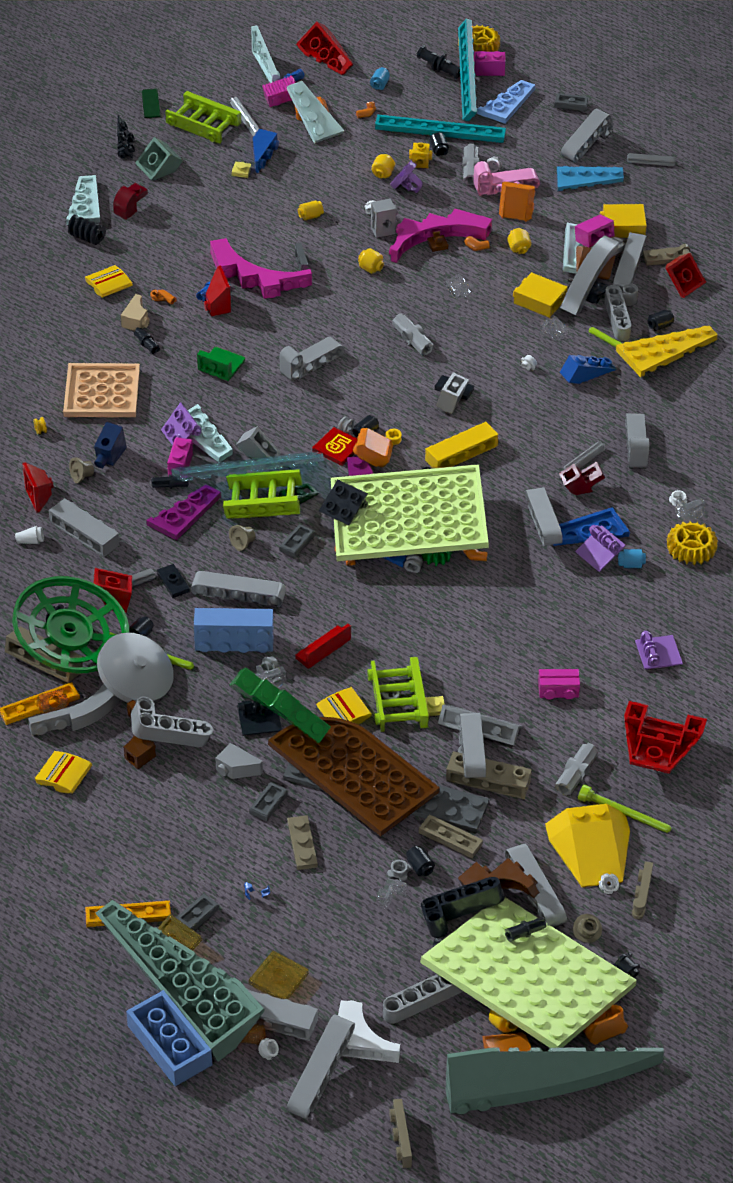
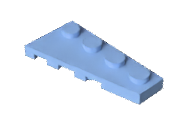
M520 80L509 87L506 93H500L495 100L486 102V106L477 108V114L506 124L535 91V84Z

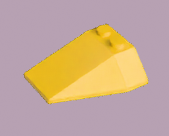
M609 804L566 808L545 823L549 842L581 887L598 886L601 876L606 873L616 875L618 882L623 883L630 835L629 824L624 813Z

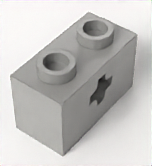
M391 199L371 202V229L376 238L395 234L398 210Z

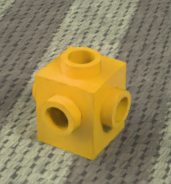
M413 143V149L409 150V159H412V162L416 164L415 168H428L429 160H432L433 150H430V144Z

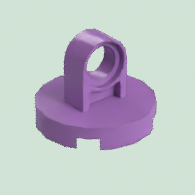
M410 161L390 183L393 189H396L401 184L408 191L411 190L418 193L422 187V181L412 172L416 167L415 163ZM411 182L415 183L417 188L413 187Z

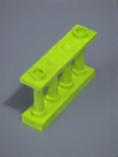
M189 91L183 94L184 105L177 112L168 109L165 111L166 123L170 126L181 128L219 144L222 142L223 130L229 125L238 127L241 124V111ZM188 109L196 110L189 118L183 116ZM202 114L210 116L203 123L196 121ZM216 119L223 121L217 128L210 126Z
M300 469L226 475L228 487L233 489L232 500L224 501L223 503L226 518L300 514L298 496H294L295 486L302 485L303 483ZM287 486V496L276 497V488ZM258 488H269L268 498H257ZM251 489L250 499L239 500L240 490Z
M410 657V666H406V668L376 670L375 661H371V669H367L368 681H372L377 707L375 723L380 725V731L385 732V723L409 720L419 722L420 728H428L429 715L418 657ZM411 677L408 683L379 685L378 678ZM407 690L414 692L412 697L381 700L380 694L383 692ZM412 705L417 708L414 712L384 715L383 712L385 707Z

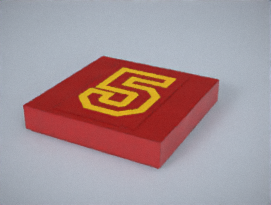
M333 427L312 447V451L343 466L347 462V457H352L355 454L353 448L358 439Z

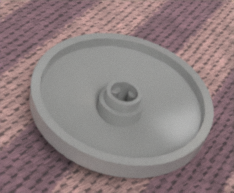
M136 633L117 634L103 645L98 654L97 668L102 682L112 694L125 702H130L131 700L137 702L140 697H148L156 703L166 695L172 686L174 673L168 655L156 642L146 636Z

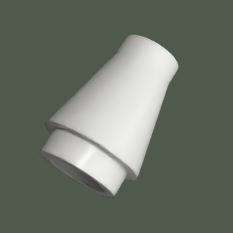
M34 526L15 533L17 544H40V542H44L42 527Z

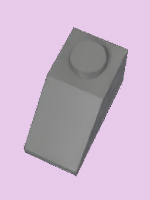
M452 373L441 390L436 407L445 412L453 413L469 379Z
M258 426L245 432L236 444L246 456L270 464H274L281 454L279 449Z
M231 743L215 758L217 772L231 779L259 776L263 773L262 760Z

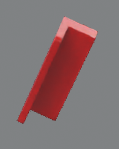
M346 624L342 628L337 625L295 654V659L308 669L351 640V625Z

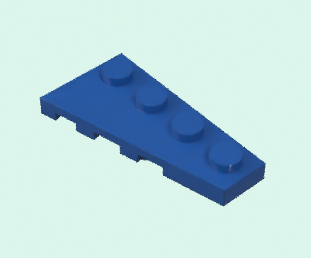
M613 507L559 524L562 532V543L553 544V546L585 542L591 536L589 528L592 525H598L599 527L602 525L617 538L629 537L630 531Z

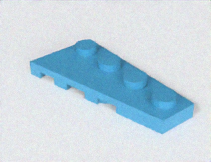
M557 167L558 191L568 188L577 189L581 186L591 187L595 184L618 183L624 180L623 167Z

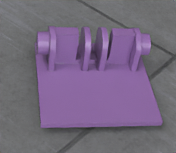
M181 402L161 429L172 446L176 437L188 439L190 435L199 436L201 434V427L198 426Z
M592 525L589 528L591 536L575 552L600 572L626 545L602 525L600 527Z
M643 631L640 639L635 640L645 670L683 665L673 635L652 638L650 632Z

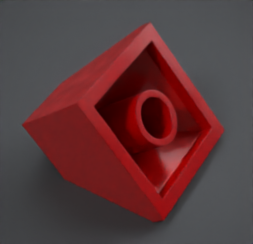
M691 253L679 256L666 265L665 269L682 298L706 283Z
M221 265L217 266L206 292V301H204L205 311H209L211 316L231 313L230 285Z
M25 462L22 463L25 490L36 513H38L52 495L53 481L51 477L48 478L44 470Z
M95 568L93 583L109 592L118 601L124 612L127 613L132 594V575Z

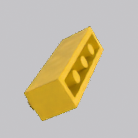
M487 422L476 425L473 428L425 448V461L432 468L453 467L497 447L498 433Z

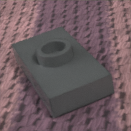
M557 93L555 108L587 111L589 97Z
M295 243V258L299 270H308V254L305 255L301 243Z
M299 524L279 546V551L296 558L315 536V530Z
M270 782L250 807L249 814L267 822L288 795V790Z
M203 894L175 918V924L189 934H192L219 910V904Z

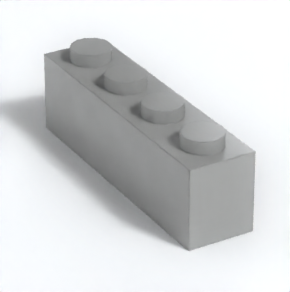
M65 498L49 510L50 523L102 557H105L119 546V533L115 529H111L101 520H97L87 511L80 509L76 504L71 503Z
M247 989L265 1010L254 1026L310 1041L318 1021L317 1008Z

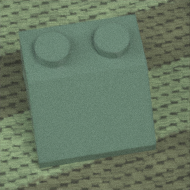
M153 137L135 164L153 181L174 173L183 160L167 143Z

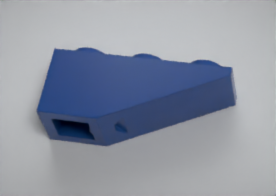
M259 129L253 137L256 173L265 168L266 161L271 159L273 151L278 149L279 140H277V133Z
M569 355L560 373L569 383L580 384L617 370V368L607 357L597 358L594 356Z

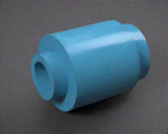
M383 67L377 69L370 80L371 87L383 90L390 78L389 71Z
M623 549V551L618 553V566H623V568H642V564H646V554L642 553V549Z

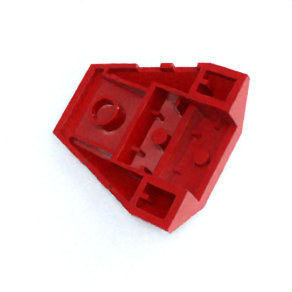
M629 701L624 714L630 765L670 774L703 736L707 719L688 714L684 725L649 717L647 716L648 705Z

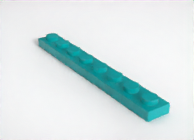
M467 18L458 28L462 116L464 121H470L477 114L472 20Z
M378 114L375 122V130L423 135L443 133L445 137L504 143L506 128Z

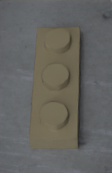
M430 814L419 827V834L472 859L483 845L482 839Z
M308 816L287 818L297 870L318 867Z
M394 1099L393 1109H389L390 1122H395L396 1127L392 1128L394 1142L398 1141L399 1147H396L397 1161L402 1162V1168L412 1167V1154L402 1099Z

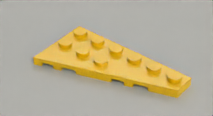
M702 326L681 332L657 335L652 338L624 342L623 344L616 345V352L642 377L645 375V372H653L657 366H665L683 357L686 352H694L698 346L704 347L716 341L718 334L710 326Z

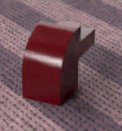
M137 183L129 187L123 185L114 198V214L125 220L130 218L137 212V202L148 195V189Z
M597 462L582 471L573 464L559 473L565 487L574 495L593 492L591 487L605 479L604 473Z

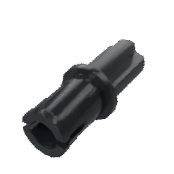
M137 327L135 329L134 335L138 338L140 344L145 346L151 354L160 351V346L153 340L152 335L147 334L142 328Z
M170 474L169 477H153L151 485L153 488L170 487V489L172 487H188L189 480L188 475L171 476Z
M540 917L529 922L521 921L520 924L514 927L506 928L505 936L509 942L525 936L526 938L530 937L531 933L546 928L545 919Z

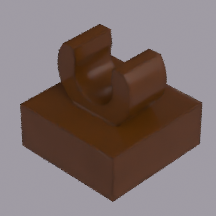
M440 231L433 232V237L427 238V243L432 252L448 249L449 245L444 235H440Z

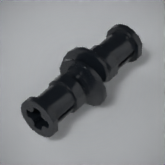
M424 45L420 47L417 52V58H422L431 64L433 71L437 70L440 72L442 70L453 75L455 79L460 77V66L455 65L450 60H446V53L439 56L437 53L428 50Z

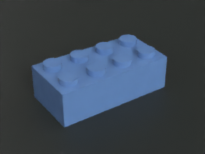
M195 608V651L273 652V609Z
M164 990L126 1011L128 1027L174 1086L212 1066L211 1049Z

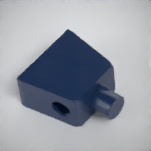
M109 422L105 423L94 445L96 454L94 465L103 469L106 464L114 466L127 448L122 426Z

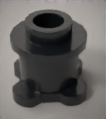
M631 952L624 953L613 965L635 978L640 973L638 970L640 965L631 959Z

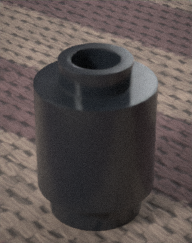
M443 133L433 134L429 142L434 154L437 156L447 155L449 146Z
M662 310L649 315L647 324L650 329L658 331L671 326L674 323V315L670 310Z
M367 415L354 426L352 430L353 435L358 437L361 428H369L376 432L379 430L378 419Z
M146 616L140 617L129 627V633H136L147 637L152 632L154 624L150 618Z
M413 846L407 851V862L418 876H428L433 872L435 862L424 848Z

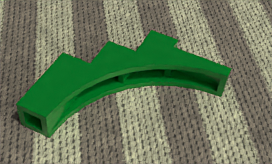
M248 668L240 670L229 685L244 698L254 700L278 714L317 743H320L331 728V726L307 709L286 690L278 689L267 679L259 678Z

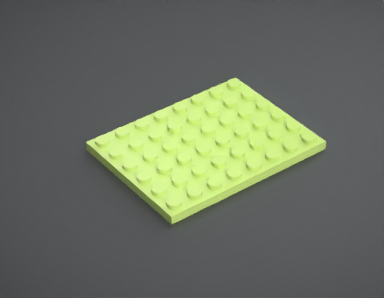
M479 465L331 478V488H333L338 479L368 493L366 497L368 506L358 510L350 525L334 519L337 561L489 548Z
M506 897L500 904L481 910L421 956V964L549 1048L564 1047L636 986L637 981L550 925H547L546 928L531 933L530 937L526 938L525 936L509 942L505 936L506 928L514 927L520 924L521 921H532L538 917Z

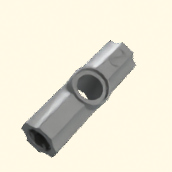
M468 144L464 147L462 172H464L463 183L467 185H474V166L479 162L478 147L475 144Z
M402 313L396 315L392 320V325L401 333L402 339L409 343L407 345L411 344L421 355L425 356L434 350V344L425 336L423 328L419 324L414 325Z
M583 744L574 758L570 757L568 759L563 774L555 784V789L565 796L571 795L578 783L584 781L582 780L583 777L588 775L591 764L598 756V750L593 744Z

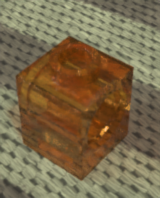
M62 689L40 694L36 699L41 715L65 709L69 706L67 695H63ZM49 700H56L59 706H50Z

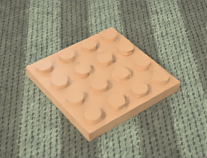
M68 363L63 410L64 417H136L140 364Z

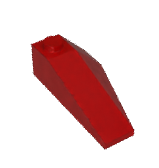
M316 22L296 43L304 55L316 58L317 62L327 64L328 68L341 75L345 74L353 65V62L336 37L325 25Z

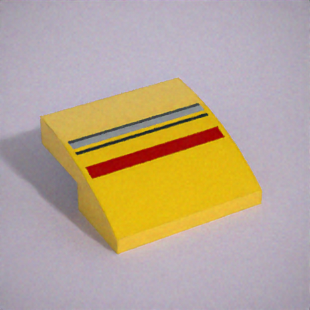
M116 265L85 277L86 282L94 287L95 293L101 297L133 286L128 276Z
M352 687L338 691L316 704L324 717L340 718L358 725L372 716Z
M54 751L35 777V781L40 785L54 786L58 792L73 794L92 767V763L69 753Z

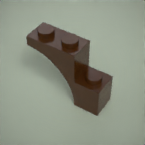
M134 700L127 703V711L130 718L136 704ZM134 735L123 747L124 759L136 769L141 768L156 757V745L152 740L140 739Z
M509 858L492 872L487 866L482 867L479 863L475 862L458 877L462 886L488 877H497L500 880L502 889L520 890L532 898L540 893L536 887L538 884L536 879L531 874L527 876L524 873V868L517 861L513 863Z

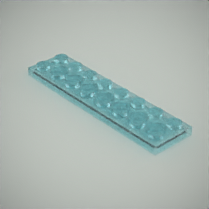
M311 451L172 468L171 471L172 476L177 477L178 480L191 481L193 477L208 479L213 474L218 475V477L229 476V472L239 475L247 474V470L264 472L265 468L272 470L283 469V466L297 468L301 467L300 464L302 463L304 465L307 464V466L318 465V461H324L323 453Z

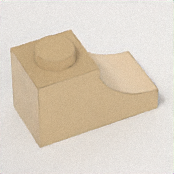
M135 294L121 314L122 327L134 331L137 327L147 328L149 324L147 310L143 308L142 296Z

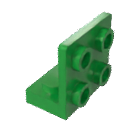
M214 347L210 353L202 350L197 353V367L199 371L229 381L245 362V357L219 347Z

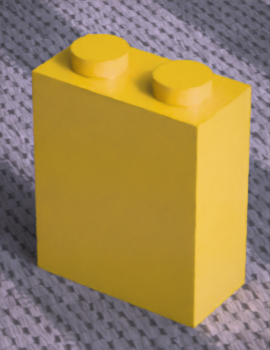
M603 204V211H600V214L614 221L615 236L613 237L628 238L630 232L646 235L647 225L644 204Z
M531 272L527 278L523 279L520 286L514 289V304L550 318L562 305L568 287Z

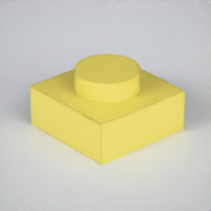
M235 162L232 176L248 178L251 164Z
M443 696L425 697L428 715H440L442 705H445Z

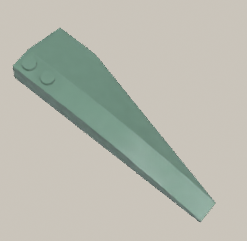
M112 900L95 912L159 992L165 991L209 1046L212 1056L217 1062L236 1049L264 1013V1008L238 979L230 977L222 969L216 968L205 958L202 959L197 956L194 951L172 937L166 936L156 927L150 926L145 920L136 917L131 911Z
M486 1048L447 1054L445 1092L450 1113L465 1114L470 1110L477 1109L486 1111L491 1107L540 1100L601 1085L661 1064L663 1062L664 1049L635 1048L633 1051H628L625 1048H616L615 1051H605V1048H595L594 1051H586V1048H550L548 1051H542L540 1048H531L530 1051H519V1048H509L508 1051H500L499 1048Z

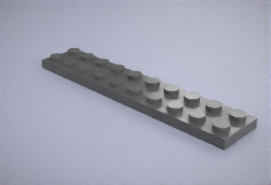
M289 763L283 775V780L323 790ZM437 785L440 787V793L410 814L424 819L430 814L457 828L477 833L488 807L489 799Z

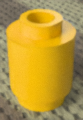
M316 200L300 204L298 208V215L304 221L320 217L324 213L322 203Z

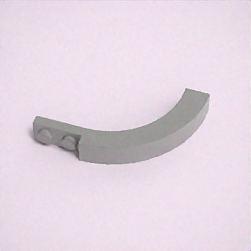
M603 236L597 241L578 269L562 302L561 309L574 315L581 312L586 298L603 267L614 255L624 251L626 244L622 242V239Z
M103 684L94 695L77 705L28 718L31 735H43L48 731L62 730L70 725L72 731L84 728L108 714L121 699L112 694Z

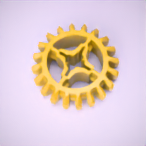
M472 26L474 52L498 51L500 47L498 31H494V28H489V26Z
M689 521L687 524L685 522H682L681 525L676 524L674 528H671L667 536L669 554H672L673 559L678 558L679 563L685 560L686 565L689 562L695 565L698 561L702 565L704 561L708 562L710 558H713L717 551L718 540L715 532L711 530V527L706 528L705 524L700 525L698 521L696 523Z

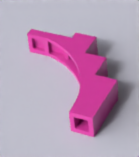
M454 209L447 218L431 213L422 222L404 218L397 225L396 233L398 236L395 244L391 245L389 249L391 262L397 263L405 251L427 241V238L433 237V232L440 231V235H444V237L472 236L486 241L492 231V219Z
M227 238L210 241V252L216 269L217 266L221 265L226 278L237 276L242 288L259 286L264 299L280 296V291L283 290L289 291L295 288L312 286V272L310 269L297 272H282L262 268L240 257L232 249Z

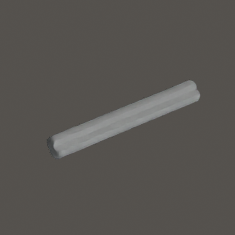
M231 98L230 104L234 109L241 111L242 121L254 136L260 128L239 98Z

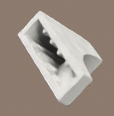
M341 1000L338 1016L355 1023L354 1032L342 1056L399 1063L400 1044L382 1039L368 1027L363 1017L362 1003L352 1000Z

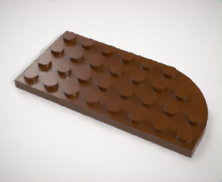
M319 717L331 726L320 743L314 741L292 724L268 740V746L380 837L440 793V787L368 730L348 720L334 717Z

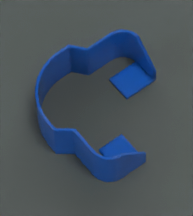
M245 882V894L246 897L250 900V895L247 889L250 892L255 890L252 887V884ZM269 885L261 891L262 898L270 894Z

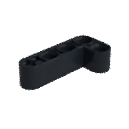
M488 877L428 897L421 902V908L430 935L434 938L445 936L448 932L446 921L498 905L505 899L500 880L497 877Z

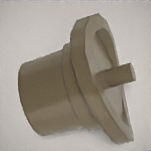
M77 457L70 460V474L75 483H80L85 477H90L94 474V466L91 461H82Z
M235 525L229 529L230 542L238 551L245 550L248 544L255 540L256 535L251 527L244 528L241 525Z
M582 914L573 923V934L582 942H595L602 934V925L594 915Z

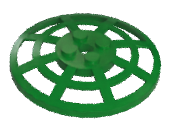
M54 576L34 582L20 594L12 615L14 632L23 648L42 664L68 673L98 671L97 666L76 668L69 667L68 664L82 663L90 660L97 664L101 648L111 637L115 636L110 635L108 624L104 618L110 611L113 610L120 623L121 633H129L127 616L118 601L100 586L76 577ZM52 586L72 587L70 597L57 596L47 599L42 589ZM79 589L96 595L106 605L97 610L91 604L78 599ZM35 593L41 603L33 609L30 617L19 612L24 601ZM69 603L68 609L55 610L52 604ZM76 605L85 608L92 615L86 617L76 610ZM44 608L50 615L47 622L36 619L38 613ZM18 619L29 624V632L34 641L33 643L27 644L18 628ZM98 620L103 634L93 633L92 623ZM34 626L44 629L47 638L39 640ZM65 628H71L73 632H68ZM90 640L102 641V644L95 652H92L87 647ZM54 644L62 649L61 656L53 653L46 646ZM41 649L50 657L60 660V664L42 657L34 650ZM80 650L86 655L80 658H69L70 651Z

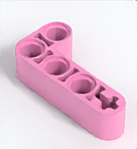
M481 161L474 166L473 182L479 196L483 194H498V192H501L502 182L504 181L535 186V188L540 186V180L533 168L491 173L487 162Z

